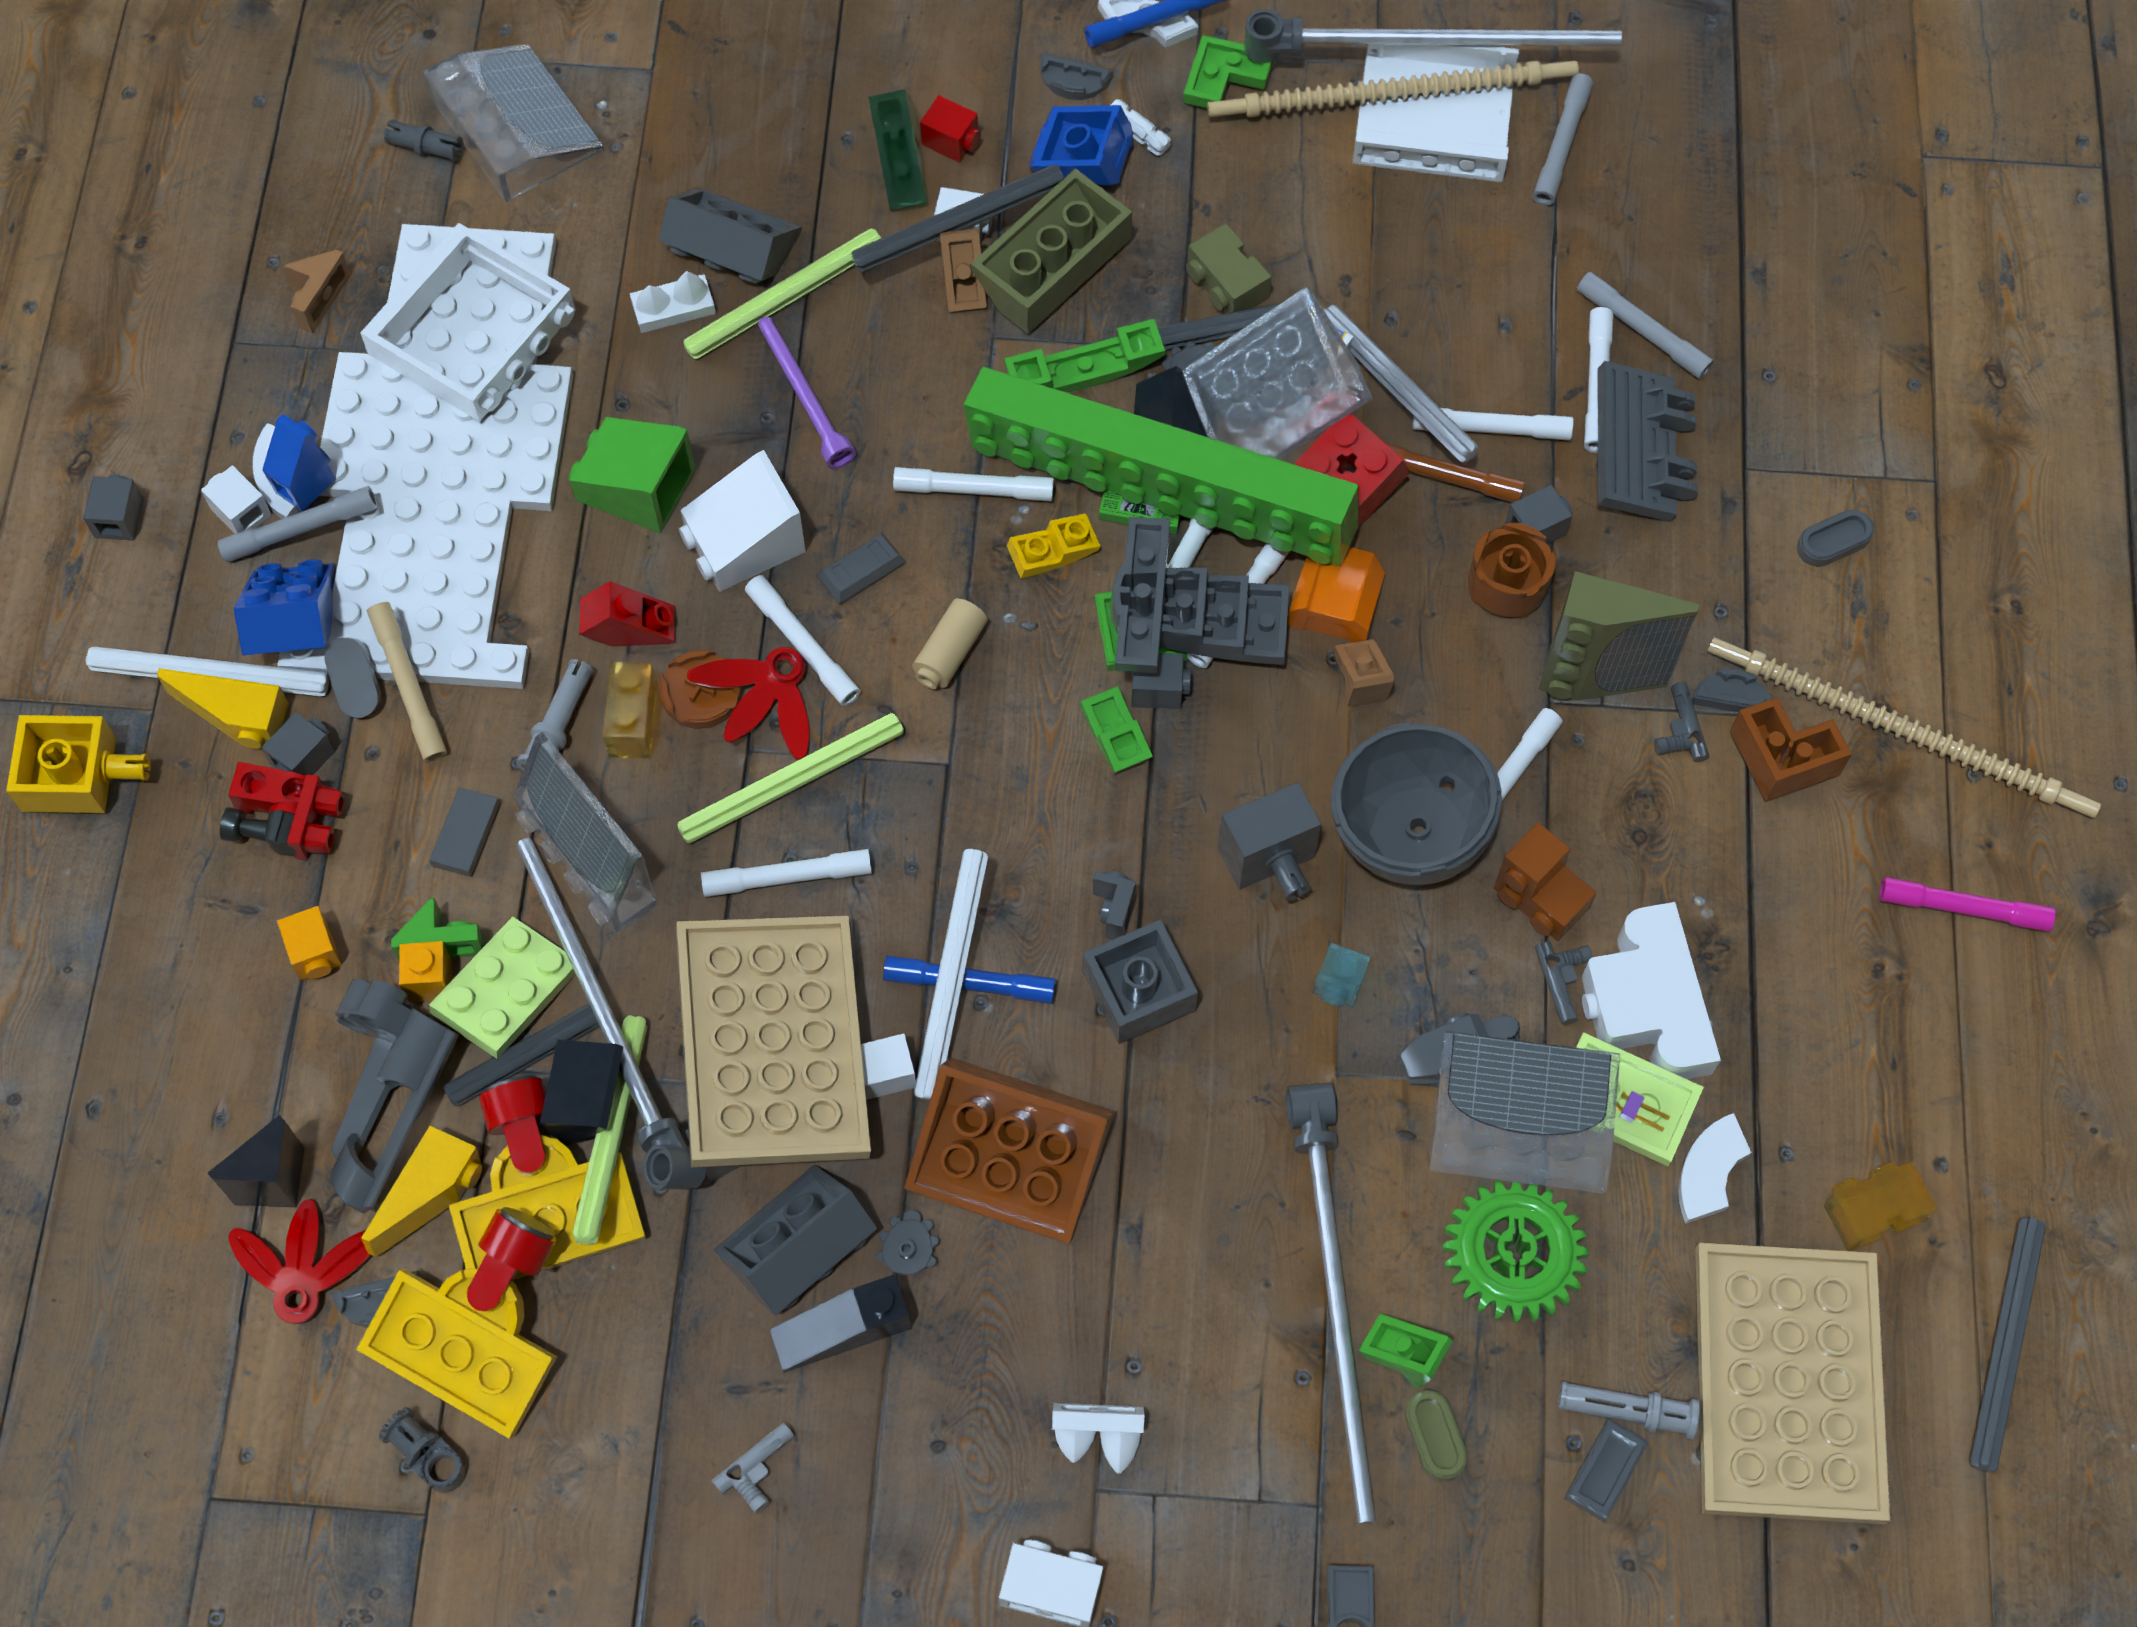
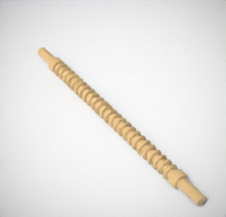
M1530 61L1524 67L1520 63H1517L1515 68L1507 64L1504 69L1496 65L1494 70H1490L1486 66L1483 72H1480L1479 68H1475L1473 73H1470L1468 69H1464L1462 74L1454 70L1452 75H1448L1444 71L1442 76H1438L1434 72L1430 78L1426 74H1422L1420 79L1412 75L1410 80H1406L1405 76H1401L1400 81H1396L1394 77H1391L1389 82H1385L1381 78L1377 84L1371 79L1367 85H1364L1363 81H1359L1357 86L1349 82L1347 87H1343L1341 83H1338L1336 88H1332L1328 84L1324 90L1318 85L1314 91H1311L1310 87H1306L1304 92L1296 88L1294 93H1290L1288 89H1285L1284 94H1279L1275 90L1271 96L1266 91L1263 93V96H1259L1258 93H1247L1241 99L1208 102L1207 111L1209 118L1245 113L1247 117H1257L1263 111L1265 115H1269L1270 110H1275V113L1279 114L1281 109H1285L1287 113H1290L1291 108H1296L1300 112L1303 106H1306L1308 110H1311L1313 105H1317L1318 109H1322L1323 104H1327L1329 108H1332L1334 103H1338L1342 107L1344 102H1349L1352 106L1356 100H1359L1360 104H1364L1366 99L1374 103L1376 98H1380L1382 102H1385L1387 97H1391L1392 101H1395L1397 96H1401L1405 100L1409 94L1413 98H1417L1419 93L1427 97L1429 92L1437 96L1439 91H1443L1445 95H1448L1450 90H1454L1458 94L1462 88L1468 93L1471 87H1474L1476 91H1480L1481 86H1485L1487 90H1490L1492 85L1500 89L1502 84H1506L1510 88L1514 82L1519 87L1523 85V82H1526L1528 85H1538L1544 79L1575 76L1578 74L1577 61L1540 65L1538 61Z
M1716 637L1713 638L1707 652L1744 667L1746 672L1752 673L1756 677L1759 674L1763 675L1765 682L1769 678L1773 679L1775 686H1779L1780 683L1786 685V691L1794 688L1797 696L1805 693L1807 694V700H1811L1813 697L1817 698L1818 705L1826 702L1829 704L1830 710L1838 707L1841 715L1849 712L1851 713V719H1855L1857 716L1861 717L1862 724L1870 721L1873 723L1874 729L1882 726L1885 734L1893 731L1897 739L1901 735L1905 736L1906 743H1910L1913 740L1917 742L1918 748L1925 745L1928 747L1929 753L1937 750L1940 752L1939 757L1941 758L1949 755L1952 763L1960 760L1962 761V767H1966L1968 764L1972 765L1973 772L1981 769L1984 771L1985 777L1993 774L1996 782L2004 779L2008 787L2016 784L2019 792L2027 789L2029 790V796H2033L2036 793L2039 795V800L2052 805L2056 802L2093 819L2099 812L2101 803L2062 787V782L2053 777L2045 780L2041 772L2033 775L2031 774V768H2027L2025 771L2021 770L2020 763L2012 766L2009 764L2008 758L2000 761L1997 759V753L1988 756L1985 748L1977 751L1975 750V744H1971L1968 747L1964 745V739H1960L1958 742L1954 741L1952 734L1945 737L1942 735L1941 729L1933 732L1929 724L1921 727L1919 720H1915L1913 723L1908 721V715H1904L1903 718L1898 717L1897 710L1889 713L1886 711L1887 707L1885 705L1877 708L1874 700L1870 703L1864 702V696H1860L1859 699L1854 698L1853 691L1845 694L1842 692L1843 688L1841 686L1833 689L1831 682L1822 684L1820 683V677H1816L1815 680L1810 679L1809 672L1801 675L1798 673L1799 669L1797 667L1789 670L1787 663H1783L1780 666L1776 664V658L1769 661L1766 659L1767 655L1758 650H1754L1751 653Z

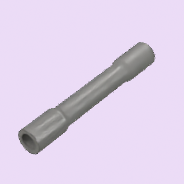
M1579 73L1571 79L1564 100V109L1546 163L1541 169L1532 195L1533 200L1540 205L1550 206L1555 201L1563 177V168L1581 114L1586 108L1594 84L1593 79L1586 74Z
M1591 271L1580 281L1577 287L1578 292L1597 306L1611 309L1613 315L1670 355L1673 361L1698 379H1702L1708 373L1714 363L1713 359L1688 341L1680 339L1630 303L1608 283Z
M366 486L338 496L328 503L262 527L250 528L218 540V548L222 558L228 563L296 535L377 509V500L370 486Z

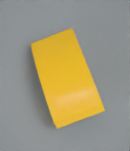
M1085 513L1051 520L1046 530L1010 537L1007 548L1022 579L1063 567L1098 551L1100 544Z

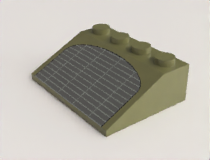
M1575 571L1549 648L1539 690L1548 692L1551 696L1558 699L1584 700L1667 687L1700 604Z

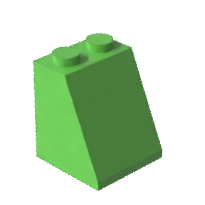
M606 417L599 430L595 429L591 433L587 443V451L582 460L576 461L571 468L569 482L575 500L661 534L696 471L688 430L679 426Z

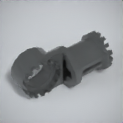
M404 1407L397 1414L394 1413L392 1415L394 1420L392 1421L389 1418L387 1420L389 1425L384 1424L382 1426L383 1429H381L378 1435L379 1439L384 1443L391 1442L406 1457L405 1463L435 1491L447 1493L458 1488L466 1475V1467L462 1458L435 1432L428 1433L413 1419L414 1412L409 1407ZM406 1433L414 1438L413 1442H410L405 1437ZM443 1458L452 1459L455 1462V1472L452 1477L443 1482L433 1480L431 1472L434 1464Z

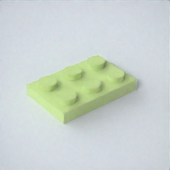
M512 916L429 1004L430 1013L498 1059L574 977L575 972L564 950Z
M1583 1032L1576 1050L1612 1054L1607 1113L1598 1125L1587 1130L1669 1167L1704 1087ZM1632 1091L1645 1097L1642 1103L1669 1115L1670 1118L1667 1120L1642 1107L1637 1112V1115L1664 1127L1663 1132L1637 1119L1630 1123L1620 1118L1621 1111L1615 1109V1106L1619 1103L1624 1108L1627 1100L1620 1097L1622 1092H1626L1628 1096H1630Z

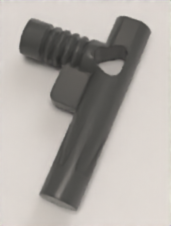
M1676 683L1671 686L1680 719L1672 720L1670 723L1673 736L1654 739L1655 752L1657 755L1667 752L1690 750L1694 762L1705 761L1709 758V753L1687 683ZM1689 738H1696L1698 744L1690 741Z
M1550 941L1539 943L1535 946L1561 1024H1572L1578 1018L1566 985L1575 983L1577 980L1573 965L1587 963L1590 958H1593L1589 945H1585L1578 949L1554 953ZM1546 960H1553L1558 964L1551 968L1547 965Z

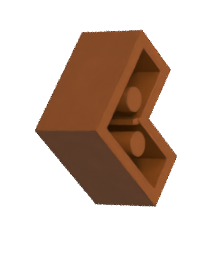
M1778 697L1741 709L1730 730L1765 801L1841 775L1852 755L1834 719L1795 732Z
M1537 822L1505 855L1493 889L1497 891L1498 897L1505 905L1512 909L1517 908L1530 919L1531 925L1544 936L1550 935L1559 942L1591 908L1597 892L1565 866L1571 848Z

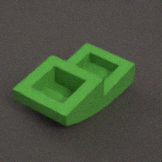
M1118 686L1080 701L1079 706L1088 726L1114 774L1152 759V753L1137 719L1133 721Z

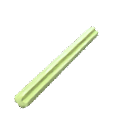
M868 229L684 340V347L687 353L693 359L700 358L755 325L762 317L770 316L854 265L852 251L881 239L880 235L875 229Z
M890 713L679 821L677 824L678 830L687 843H692L897 738L904 732L902 724L895 714Z
M629 1015L623 1020L621 1031L639 1067L648 1027L645 1018ZM620 1069L607 1130L597 1133L595 1136L572 1232L575 1242L579 1244L594 1245L598 1241L632 1097Z

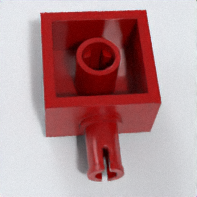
M1347 409L1294 463V465L1359 485L1358 527L1410 474L1404 460ZM1356 466L1357 468L1354 473L1345 471L1348 467L1354 468Z

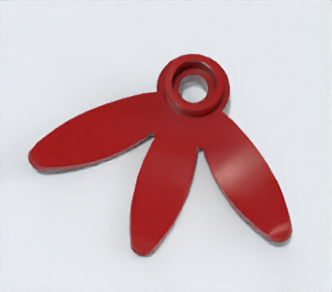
M779 647L768 654L765 662L753 659H723L707 662L688 670V680L701 686L737 688L755 684L739 701L730 715L723 733L725 741L732 743L749 734L766 716L774 700H777L779 727L789 752L797 760L807 756L809 746L808 718L802 697L796 686L805 672V663L799 652L789 647ZM780 662H787L790 664L792 671L787 675H783L777 671L776 666Z
M312 1199L304 1200L291 1220L286 1237L285 1267L282 1266L269 1247L252 1233L241 1228H234L228 1235L232 1252L239 1264L257 1282L275 1292L273 1299L275 1313L280 1319L289 1324H301L312 1318L319 1306L318 1293L329 1289L349 1276L371 1256L368 1254L361 1239L366 1231L364 1230L337 1244L313 1267L319 1241V1218L316 1203ZM295 1293H300L302 1295V1303L296 1308H289V1297Z

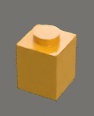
M319 906L277 920L290 963L300 980L321 978L329 974L333 968L342 965L328 922Z
M443 941L399 944V985L408 995L409 1003L433 1001L452 981V959Z

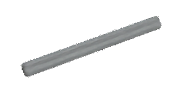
M1331 305L1321 312V321L1354 336L1349 351L1461 463H1467L1470 459L1476 457L1478 445L1337 305Z

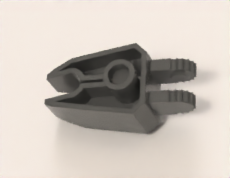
M1460 1014L1446 1021V1025L1420 1035L1400 1054L1401 1061L1411 1085L1437 1087L1449 1083L1454 1034L1519 1042V1022L1512 1015L1508 1016V1014L1506 1016L1502 1015L1501 1018L1495 1017L1481 1022L1479 1014Z

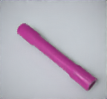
M1890 877L1883 878L1880 888L1879 900L1881 902L1914 908L1926 907L2007 922L2013 926L2051 932L2055 921V908L1971 895L1928 887L1922 883Z

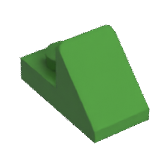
M435 898L428 900L391 939V948L398 961L399 944L443 941L451 958L476 956L485 946L484 937L478 924H471L467 921H453L448 923L446 927H442L441 910Z
M1380 1313L1358 1351L1368 1361L1401 1372L1414 1388L1419 1389L1433 1378L1453 1341L1449 1336Z

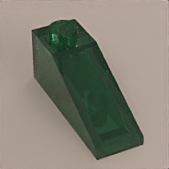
M906 89L868 97L890 211L927 204L920 138L912 96Z

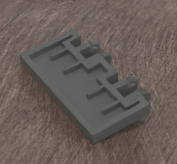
M1604 361L1597 368L1598 505L1670 522L1677 515V500L1675 499L1685 501L1694 499L1698 495L1697 485L1692 483V481L1683 480L1696 476L1697 463L1676 456L1675 431L1688 432L1697 426L1696 416L1684 411L1695 408L1696 395L1675 388V378Z

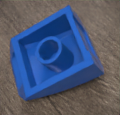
M1053 106L1038 136L1029 162L1030 169L1039 171L1051 165H1058L1064 178L1074 169H1077L1097 185L1120 183V175L1129 149L1132 147L1131 123L1122 106Z

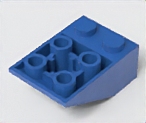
M306 560L298 563L297 567L282 568L281 564L271 563L259 566L257 570L253 571L233 608L242 655L325 648L331 636L332 592L335 580L334 563L322 564L321 560Z

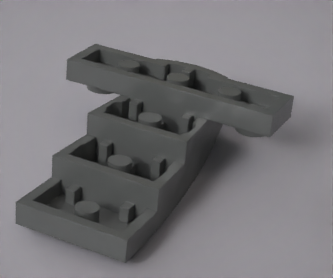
M1129 517L1125 563H1122L1116 574L1110 600L1111 621L1118 634L1115 660L1116 671L1157 673L1160 647L1213 658L1284 665L1290 585L1249 583V575H1208V567L1167 568L1170 519Z

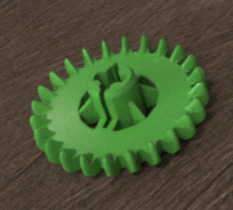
M1513 1179L1510 1190H1506L1503 1183L1499 1180H1496L1493 1184V1193L1484 1186H1479L1476 1192L1479 1201L1471 1196H1464L1462 1204L1466 1207L1467 1211L1454 1209L1451 1217L1459 1224H1449L1444 1229L1446 1235L1452 1236L1455 1239L1445 1242L1442 1246L1443 1252L1455 1254V1256L1445 1262L1444 1268L1446 1270H1460L1452 1279L1451 1285L1468 1284V1288L1463 1295V1301H1467L1476 1295L1480 1296L1477 1308L1478 1313H1481L1490 1304H1493L1495 1320L1501 1318L1505 1309H1510L1514 1324L1520 1320L1523 1310L1527 1311L1532 1322H1536L1539 1317V1306L1546 1311L1547 1315L1552 1316L1556 1309L1554 1299L1563 1306L1568 1305L1570 1297L1565 1288L1578 1292L1581 1285L1573 1275L1584 1276L1587 1273V1267L1577 1259H1585L1589 1255L1587 1248L1577 1245L1578 1242L1586 1238L1587 1234L1582 1230L1572 1229L1578 1222L1579 1216L1576 1214L1565 1216L1563 1214L1568 1202L1563 1200L1553 1204L1551 1201L1554 1192L1551 1189H1548L1541 1196L1538 1195L1535 1182H1531L1527 1190L1524 1191L1517 1179ZM1507 1220V1230L1501 1235L1490 1229L1499 1222ZM1524 1221L1537 1228L1540 1233L1533 1236L1531 1232L1524 1229ZM1515 1223H1517V1233H1516V1235H1515ZM1485 1236L1495 1245L1492 1258L1489 1260L1486 1259L1484 1251ZM1513 1237V1246L1516 1247L1517 1254L1521 1255L1517 1265L1512 1251L1508 1250ZM1543 1239L1546 1240L1548 1249L1547 1263L1536 1257L1537 1243ZM1492 1266H1496L1498 1271H1500L1504 1275H1508V1278L1502 1276L1501 1274L1493 1270ZM1529 1267L1542 1270L1535 1276L1525 1279V1272Z

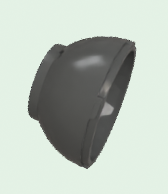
M1411 722L1386 726V730L1378 732L1359 744L1345 758L1335 777L1331 793L1332 816L1341 841L1352 856L1373 874L1392 882L1407 885L1434 884L1453 878L1470 867L1488 847L1496 831L1502 806V790L1497 770L1478 746L1463 735L1443 727L1411 724ZM1448 782L1455 788L1452 792L1441 788V785ZM1415 826H1424L1426 828L1421 833H1415L1411 830Z

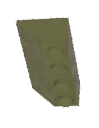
M1074 169L970 264V268L999 312L1029 334L1131 239L1133 212L1077 169Z

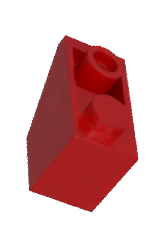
M609 581L580 598L579 635L612 647L671 644L675 642V605Z

